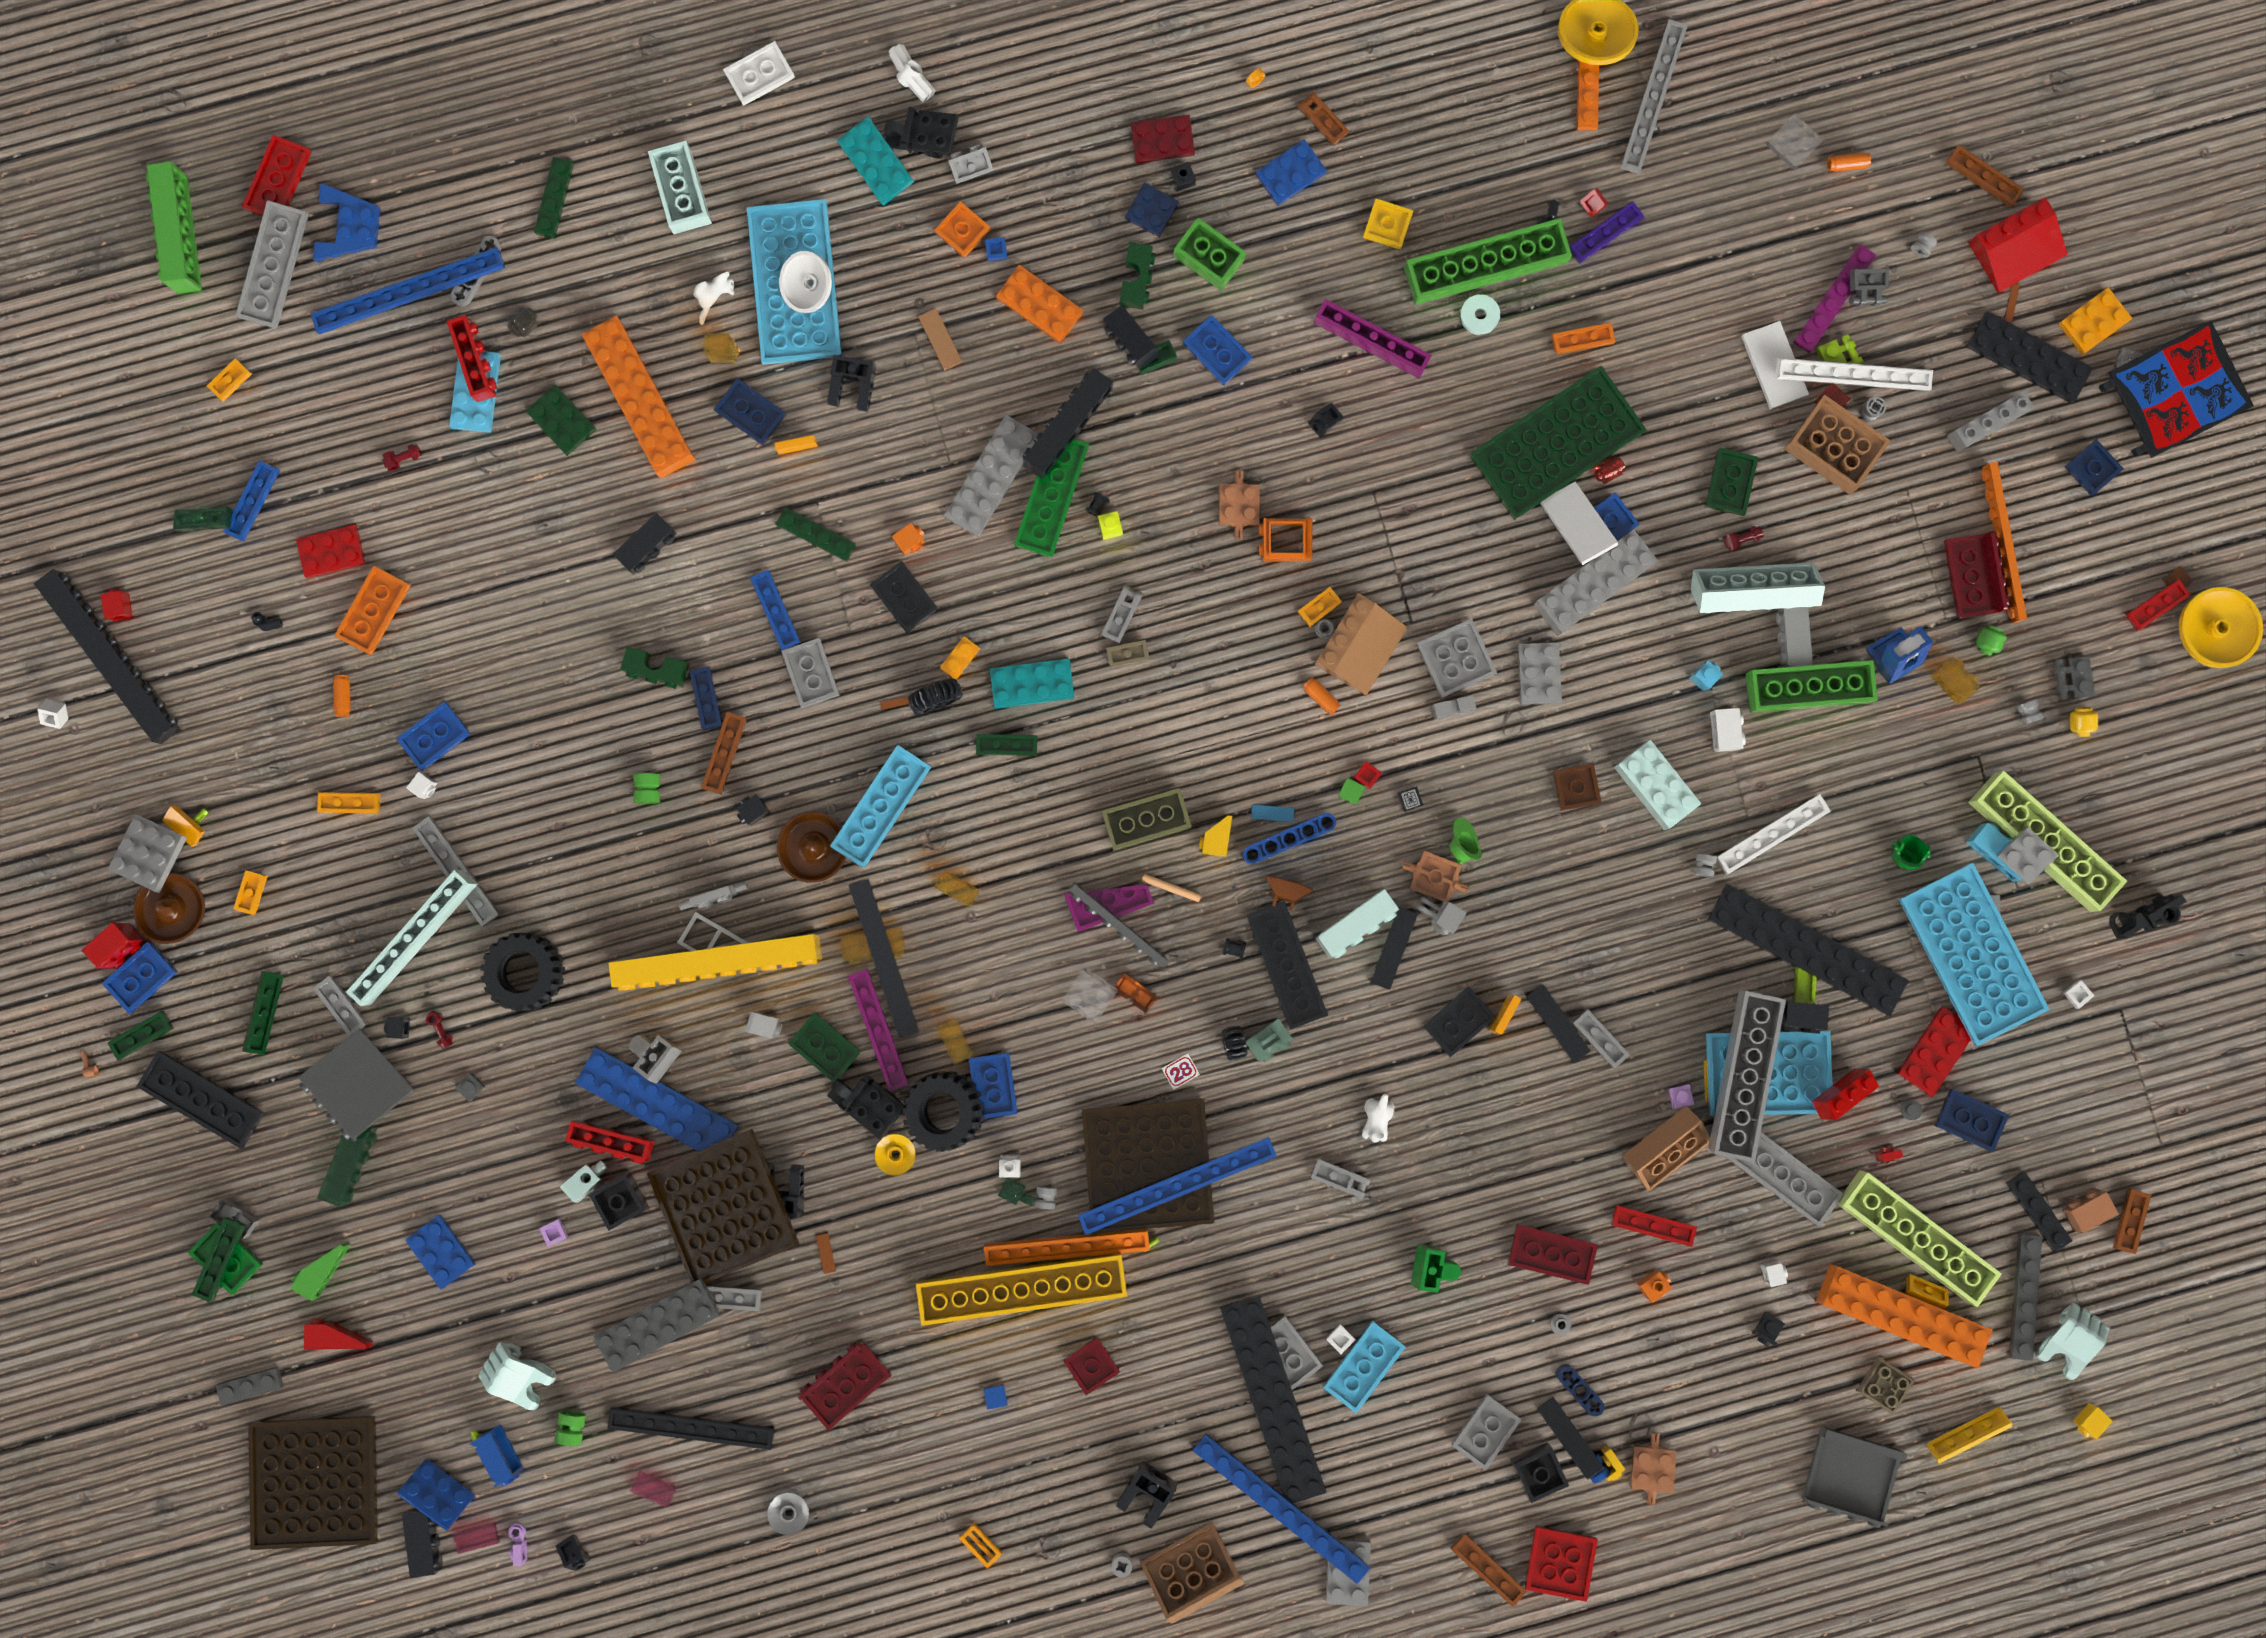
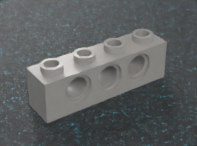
M2023 391L1958 428L1947 437L1958 453L2023 416L2035 407L2026 392Z

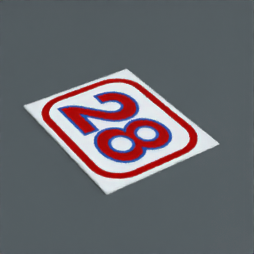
M1189 1054L1161 1068L1173 1090L1200 1075Z

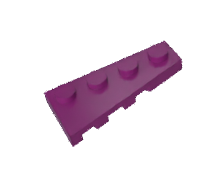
M1148 885L1087 891L1117 917L1154 904ZM1071 893L1064 894L1078 932L1103 923L1101 921L1103 918L1098 913L1093 915L1085 908L1087 904L1082 900L1077 902L1070 896Z

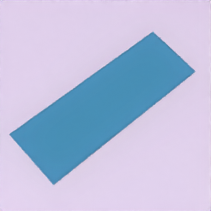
M1252 805L1251 819L1293 822L1294 808Z

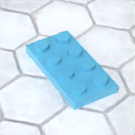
M485 351L483 352L484 358L488 359L491 366L489 371L490 377L494 378L497 385L501 354ZM458 359L449 427L457 430L491 433L496 397L477 403L470 396Z
M1371 1321L1324 1384L1323 1388L1357 1414L1406 1346L1374 1321Z

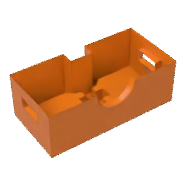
M1125 973L1113 989L1126 1000L1128 997L1135 1000L1132 1004L1144 1013L1148 1012L1158 998ZM1152 997H1153V1000L1150 1002V1004L1148 1005V1007H1147L1146 1009H1144V1008L1147 1006V1004L1149 1003V1001H1150V1000L1152 999Z

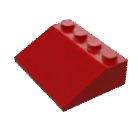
M2046 197L1982 231L1968 242L1997 293L2068 255L2056 213Z

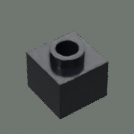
M1189 162L1170 168V175L1177 192L1196 185V179Z
M387 1018L384 1024L386 1038H409L410 1018Z

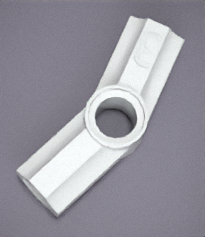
M902 44L893 46L889 50V56L898 70L896 75L898 81L903 86L909 87L922 103L926 102L934 95L936 90L921 74L922 68L911 59L905 46Z

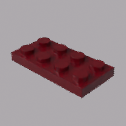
M1516 1224L1507 1264L1589 1285L1598 1244Z

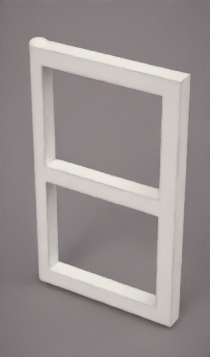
M695 912L682 936L677 941V944L689 951H696V949L685 944L683 941L696 919L699 918L718 929L707 949L714 946L721 932L742 944L748 943Z

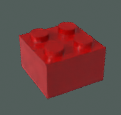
M112 922L81 951L97 969H118L127 961V958L134 955L142 947L146 940L131 923Z

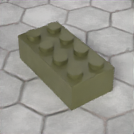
M1180 788L1102 811L1113 852L1188 830L1192 827Z

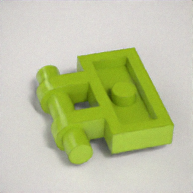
M1849 334L1841 337L1844 343L1842 346H1839L1836 339L1816 349L1821 361L1847 363L1843 355L1847 351L1851 359L1848 362L1849 364L1864 363L1862 357L1858 356L1855 349L1856 344L1854 340H1851Z

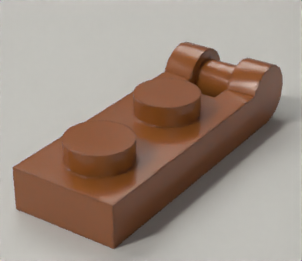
M1311 92L1305 101L1297 104V107L1334 146L1349 133V130L1314 92ZM1315 105L1316 108L1312 110L1310 106Z

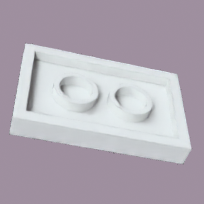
M775 41L723 69L743 106L795 78Z

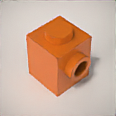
M909 523L894 534L892 538L906 556L911 552L919 551L923 547L924 539L922 537L925 534L918 525L914 527L912 523Z
M1656 1269L1636 1283L1643 1295L1651 1303H1654L1672 1290V1287L1669 1285L1671 1280L1664 1271L1661 1273Z

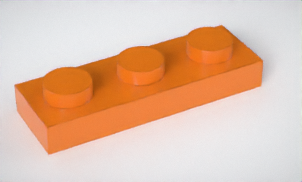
M1612 323L1554 333L1551 336L1555 355L1611 345L1616 342Z

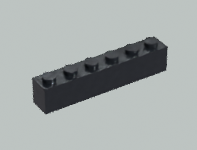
M1094 368L1090 373L1087 372L1083 376L1082 384L1079 388L1075 387L1072 390L1068 402L1061 404L1055 418L1052 417L1048 421L1046 430L1043 434L1040 432L1034 440L1035 444L1032 448H1027L1022 456L1023 467L1042 480L1113 390V381Z

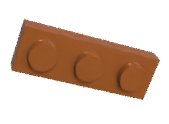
M2128 1188L2113 1248L2132 1254L2137 1253L2151 1194Z

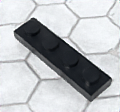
M2022 1171L2006 1182L2053 1252H2058L2072 1242V1239L2026 1172Z

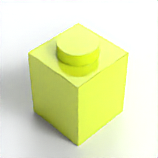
M1118 511L1098 516L1103 540L1123 535Z

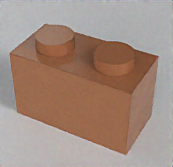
M2097 1189L2086 1193V1197L2081 1200L2075 1199L2069 1202L2068 1207L2062 1209L2073 1230L2079 1233H2085L2119 1215L2108 1193Z

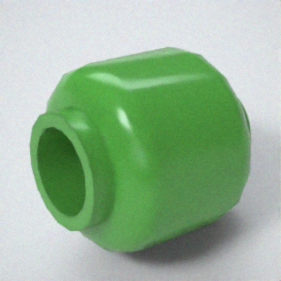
M1991 625L1981 628L1975 641V645L1980 648L1979 652L1989 656L1992 653H2000L2007 638L2003 633L2004 630Z

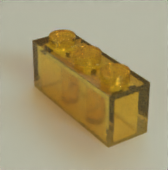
M904 930L887 931L895 958H902L901 954H906ZM865 933L840 936L843 961H849V965L859 964L861 959L869 958V962H874Z

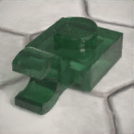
M1009 1177L1006 1178L998 1194L999 1197L1014 1205H1017L1020 1200L1032 1206L1036 1199L1023 1192L1026 1186Z

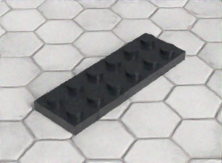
M1988 311L1983 314L1966 348L2071 404L2078 398L2093 367Z
M1285 901L1246 915L1289 1029L1291 1030L1328 1016Z
M157 1051L136 1085L137 1088L240 1149L245 1147L265 1112L162 1051Z

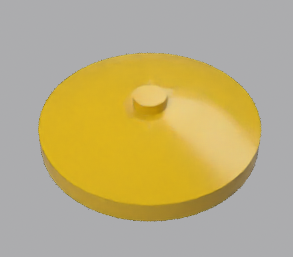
M1573 0L1563 10L1558 23V36L1564 49L1575 59L1592 65H1608L1625 58L1632 51L1639 31L1638 21L1634 12L1621 0Z
M2216 587L2196 594L2187 602L2179 619V635L2184 648L2196 661L2212 668H2228L2245 662L2256 652L2263 636V621L2255 603L2244 593L2232 588Z

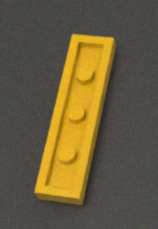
M1997 1407L1926 1443L1936 1461L1941 1463L2012 1427V1422L2003 1410Z

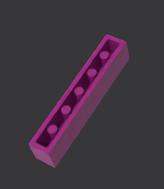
M1326 299L1314 321V324L1420 379L1432 356Z

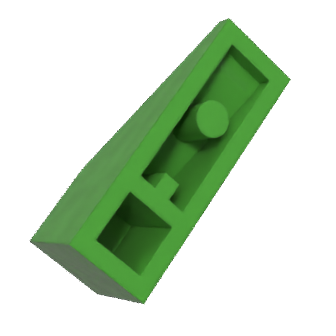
M347 1242L337 1246L306 1268L298 1271L292 1279L294 1283L290 1289L310 1301L318 1299L351 1244Z

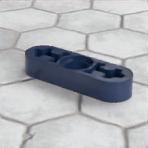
M1564 1364L1559 1366L1556 1376L1562 1385L1591 1416L1601 1415L1604 1411L1603 1401L1570 1365ZM1564 1370L1567 1372L1571 1371L1569 1375L1574 1380L1573 1383L1567 1378L1562 1379L1564 1376L1562 1372ZM1578 1385H1584L1586 1388V1392L1582 1396L1575 1394V1388ZM1588 1397L1594 1403L1599 1402L1596 1411L1594 1409L1590 1410L1591 1405L1586 1401Z

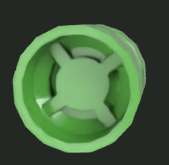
M634 774L633 785L638 789L634 791L633 803H660V792L656 790L660 786V774Z
M571 1410L560 1411L557 1420L560 1428L556 1429L554 1442L565 1446L581 1445L583 1438L581 1428L585 1425L586 1414Z

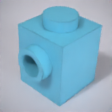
M1706 661L1700 665L1689 679L1705 692L1717 682L1723 673L1716 663Z

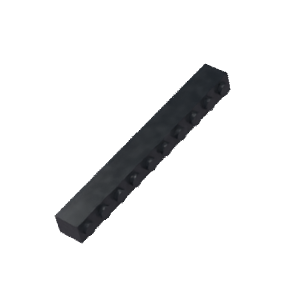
M52 569L33 584L150 740L158 744L164 743L181 730L177 725L178 720L166 711V704L154 695V688L142 679L141 671L129 662L131 660L129 655L125 651L120 650L117 646L119 644L117 639L113 635H109L105 630L107 628L105 623L96 618L93 614L95 610L82 599L83 594L71 585V578L64 571L60 572Z

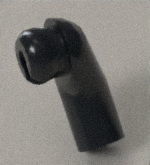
M1551 200L1549 202L1546 217L1539 216L1537 224L1552 221L1557 217L1558 201Z
M255 612L251 616L253 624L262 631L283 627L281 618L269 620L260 612Z

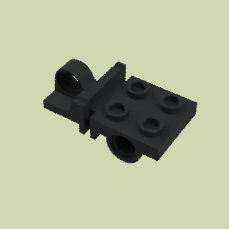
M909 107L905 125L896 121H886L884 129L886 141L891 149L907 150L909 153H912L913 150L915 154L923 152L929 157L942 158L943 155H951L959 117L957 114L919 110L918 113L914 107Z
M2160 895L2152 899V904L2137 908L2135 913H2113L2109 918V925L2117 939H2126L2141 929H2144L2145 932H2150L2153 928H2157V925L2177 923L2181 917V911L2178 907L2187 901L2183 895ZM2117 917L2122 923V927L2116 925L2115 920Z
M867 1075L863 1076L854 1089H851L842 1080L836 1079L830 1087L831 1091L827 1095L840 1109L849 1112L851 1117L880 1140H882L902 1114V1108L906 1107L895 1095L881 1087L879 1083L874 1082V1079Z

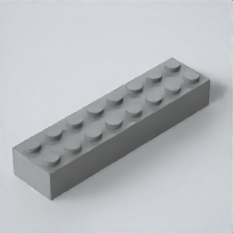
M1739 991L1708 1147L1709 1153L1755 1163L1786 999L1749 991Z

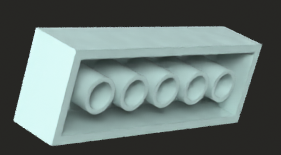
M1815 563L1693 570L1691 592L1700 613L1821 606L1825 584Z

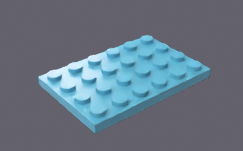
M1820 1031V1034L1780 1032L1764 1115L1818 1114L1811 1101L1833 1085L1830 1031ZM1706 1033L1710 1116H1715L1731 1033Z

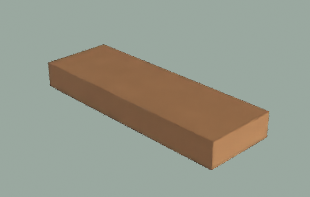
M935 308L918 316L944 371L962 363L937 309Z

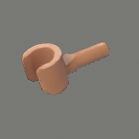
M81 1051L80 1055L84 1063L82 1074L89 1078L98 1077V1067L96 1065L90 1066L86 1052Z

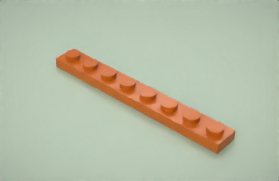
M1991 462L1982 467L1981 477L1985 481V498L1989 501V518L1993 523L1992 531L1995 532V536L1999 540L1998 554L2002 558L2001 571L2006 580L2005 593L2009 598L2007 615L2011 619V623H2018L2026 620L2027 614L1998 462Z
M1148 1228L984 1244L986 1266L1150 1251Z

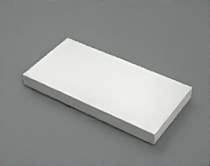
M1780 321L1741 336L1770 410L1809 395L1804 381L1776 379L1777 359H1795Z
M1576 482L1555 492L1540 503L1582 565L1618 546L1617 540Z

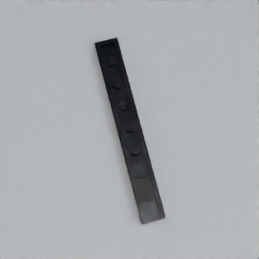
M867 878L850 883L849 888L899 1038L918 1033L919 1028L870 880Z
M618 1407L610 1408L607 1428L771 1450L773 1447L775 1432L774 1427Z

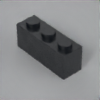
M1123 305L1103 318L1105 333L1109 338L1113 337L1116 340L1114 342L1120 352L1124 350L1127 354L1126 358L1132 366L1136 365L1141 370L1159 357L1156 346Z
M655 513L613 555L633 575L635 573L638 574L644 570L645 564L650 559L653 560L660 554V550L665 545L668 546L675 540L674 536L677 533Z
M417 1509L408 1510L402 1515L409 1576L410 1578L435 1575L441 1570L443 1565L442 1555L439 1554L438 1549L440 1536L436 1533L435 1525L437 1524Z

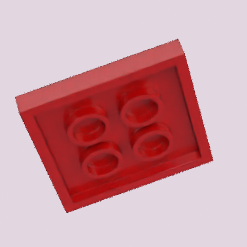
M1535 1525L1524 1586L1525 1590L1587 1602L1598 1539L1592 1536Z

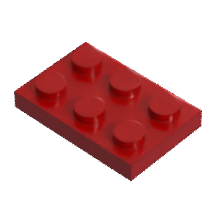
M355 524L296 539L304 577L307 579L366 565L358 527Z

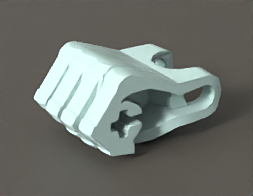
M2072 1303L2059 1315V1323L2062 1325L2056 1332L2048 1335L2036 1351V1358L2040 1361H2048L2056 1353L2065 1354L2067 1364L2063 1369V1374L2069 1380L2077 1378L2086 1365L2104 1347L2110 1330L2107 1324L2103 1322L2100 1324V1318L2095 1315L2091 1316V1313L2084 1308L2080 1311V1306Z
M500 1342L496 1347V1351L491 1352L489 1360L484 1363V1369L479 1374V1379L483 1383L485 1390L492 1395L512 1401L525 1409H537L540 1404V1397L533 1392L531 1383L538 1382L546 1386L550 1385L556 1379L555 1371L538 1361L530 1359L520 1360L519 1357L522 1354L520 1347L512 1343Z

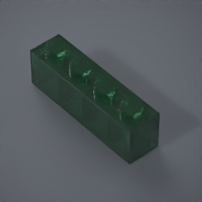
M371 1125L356 1137L357 1140L355 1142L352 1138L347 1140L342 1135L317 1196L318 1199L339 1207L351 1202L354 1196V1186L360 1181L362 1176L360 1172L362 1166L369 1159L370 1153L368 1151L370 1146L377 1139V1127Z

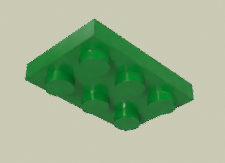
M218 1222L188 1252L202 1267L206 1262L221 1226ZM241 1241L237 1245L221 1283V1286L231 1295L236 1294L263 1265Z

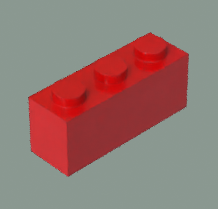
M1854 1068L1811 1102L1821 1119L1837 1120L1875 1091L1879 1085L1870 1069Z

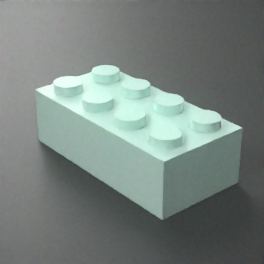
M687 141L648 151L667 222L673 234L712 224L692 151Z
M1651 740L1643 743L1614 766L1663 830L1670 829L1701 805V802Z
M1381 890L1316 936L1315 939L1329 958L1333 956L1339 958L1347 952L1345 949L1347 946L1357 945L1364 940L1362 937L1364 934L1367 933L1369 935L1380 928L1378 924L1382 921L1386 923L1397 916L1395 912L1399 908L1386 890Z

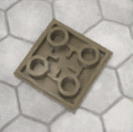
M1878 1356L1858 1387L1857 1392L1894 1415L1915 1380Z

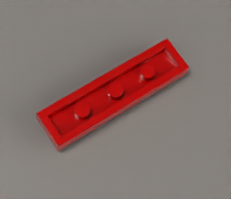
M1618 1205L1615 1206L1611 1222L1612 1226L1693 1247L1697 1227Z

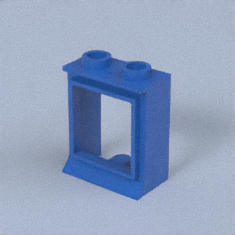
M502 1425L493 1428L469 1443V1445L477 1447L475 1450L492 1482L495 1481L496 1483L494 1488L500 1484L502 1487H505L520 1476L519 1472L524 1469Z

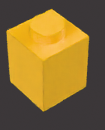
M2090 1403L2073 1420L2078 1426L2077 1431L2086 1438L2090 1436L2096 1440L2113 1422L2100 1408Z

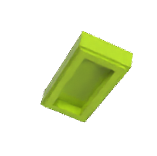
M1795 967L1793 1002L1815 1004L1816 977Z

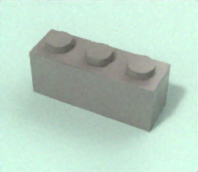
M1808 607L1779 609L1776 614V623L1780 629V633H1778V644L1781 645V653L1779 654L1780 664L1783 665V668L1813 665Z

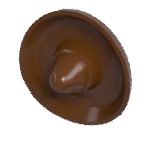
M804 812L791 818L781 829L777 841V855L783 869L791 877L806 883L821 882L835 875L846 860L845 856L830 847L842 829L841 825L832 817L820 812Z
M169 873L160 893L144 886L139 888L133 905L134 919L140 932L149 940L160 944L176 943L188 938L198 929L205 915V900L202 892L192 880L181 874Z

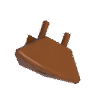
M1266 875V879L1273 890L1271 897L1274 898L1272 906H1275L1277 899L1291 903L1289 911H1293L1294 904H1297L1298 899L1313 892V888L1301 883Z

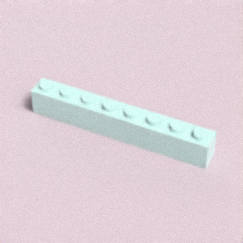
M454 870L346 993L360 1006L371 1005L478 883L464 870Z

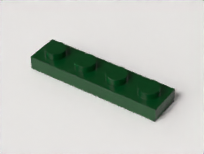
M557 157L552 159L534 230L536 235L556 238L574 167V162L571 160Z
M784 507L775 524L777 527L845 562H848L856 547V543Z
M261 971L242 1048L243 1052L265 1055L282 987L283 974Z
M229 1217L223 1219L192 1292L193 1296L209 1303L214 1302L246 1224Z

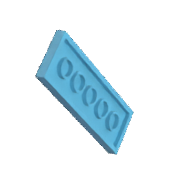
M897 745L830 847L864 869L931 769V766Z

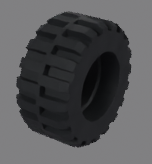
M512 933L507 937L503 936L498 939V943H493L489 947V953L484 954L483 959L486 961L480 967V971H484V976L480 977L481 983L486 984L484 990L486 994H491L490 999L494 1003H499L505 1009L514 1011L538 1009L543 1004H548L552 1001V996L557 995L560 991L558 989L559 985H563L564 979L561 976L562 973H565V967L561 966L563 961L562 955H558L557 947L551 945L548 939L542 938L540 935ZM522 952L533 955L540 969L538 981L527 991L515 990L509 984L506 976L508 962L515 954Z
M953 1071L936 1072L917 1080L916 1084L912 1085L908 1090L910 1094L905 1096L903 1101L906 1103V1107L902 1108V1114H906V1119L903 1120L904 1126H909L910 1130L907 1132L910 1137L915 1136L917 1144H924L925 1149H935L936 1152L954 1150L971 1141L975 1137V1133L980 1131L982 1127L980 1122L984 1121L985 1114H982V1109L985 1108L984 1102L981 1103L979 1098L982 1097L980 1091L975 1090L976 1085L973 1081L969 1082L967 1081L968 1077L963 1074L957 1075V1072ZM947 1092L958 1102L960 1118L957 1125L950 1130L937 1128L928 1116V1103L935 1093Z

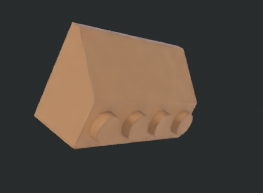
M1685 1106L1666 1122L1660 1124L1650 1135L1645 1136L1636 1146L1630 1148L1622 1157L1629 1169L1649 1192L1709 1145L1710 1136L1702 1121Z

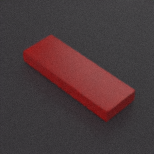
M2177 579L2125 615L2134 628L2139 631L2191 596V594L2180 579Z

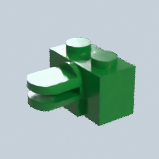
M1417 1244L1410 1285L1421 1291L1439 1293L1441 1280L1456 1281L1460 1277V1266L1454 1261L1445 1260L1446 1252L1436 1246Z

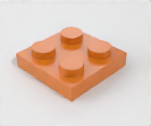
M960 201L936 227L934 232L965 258L991 228Z

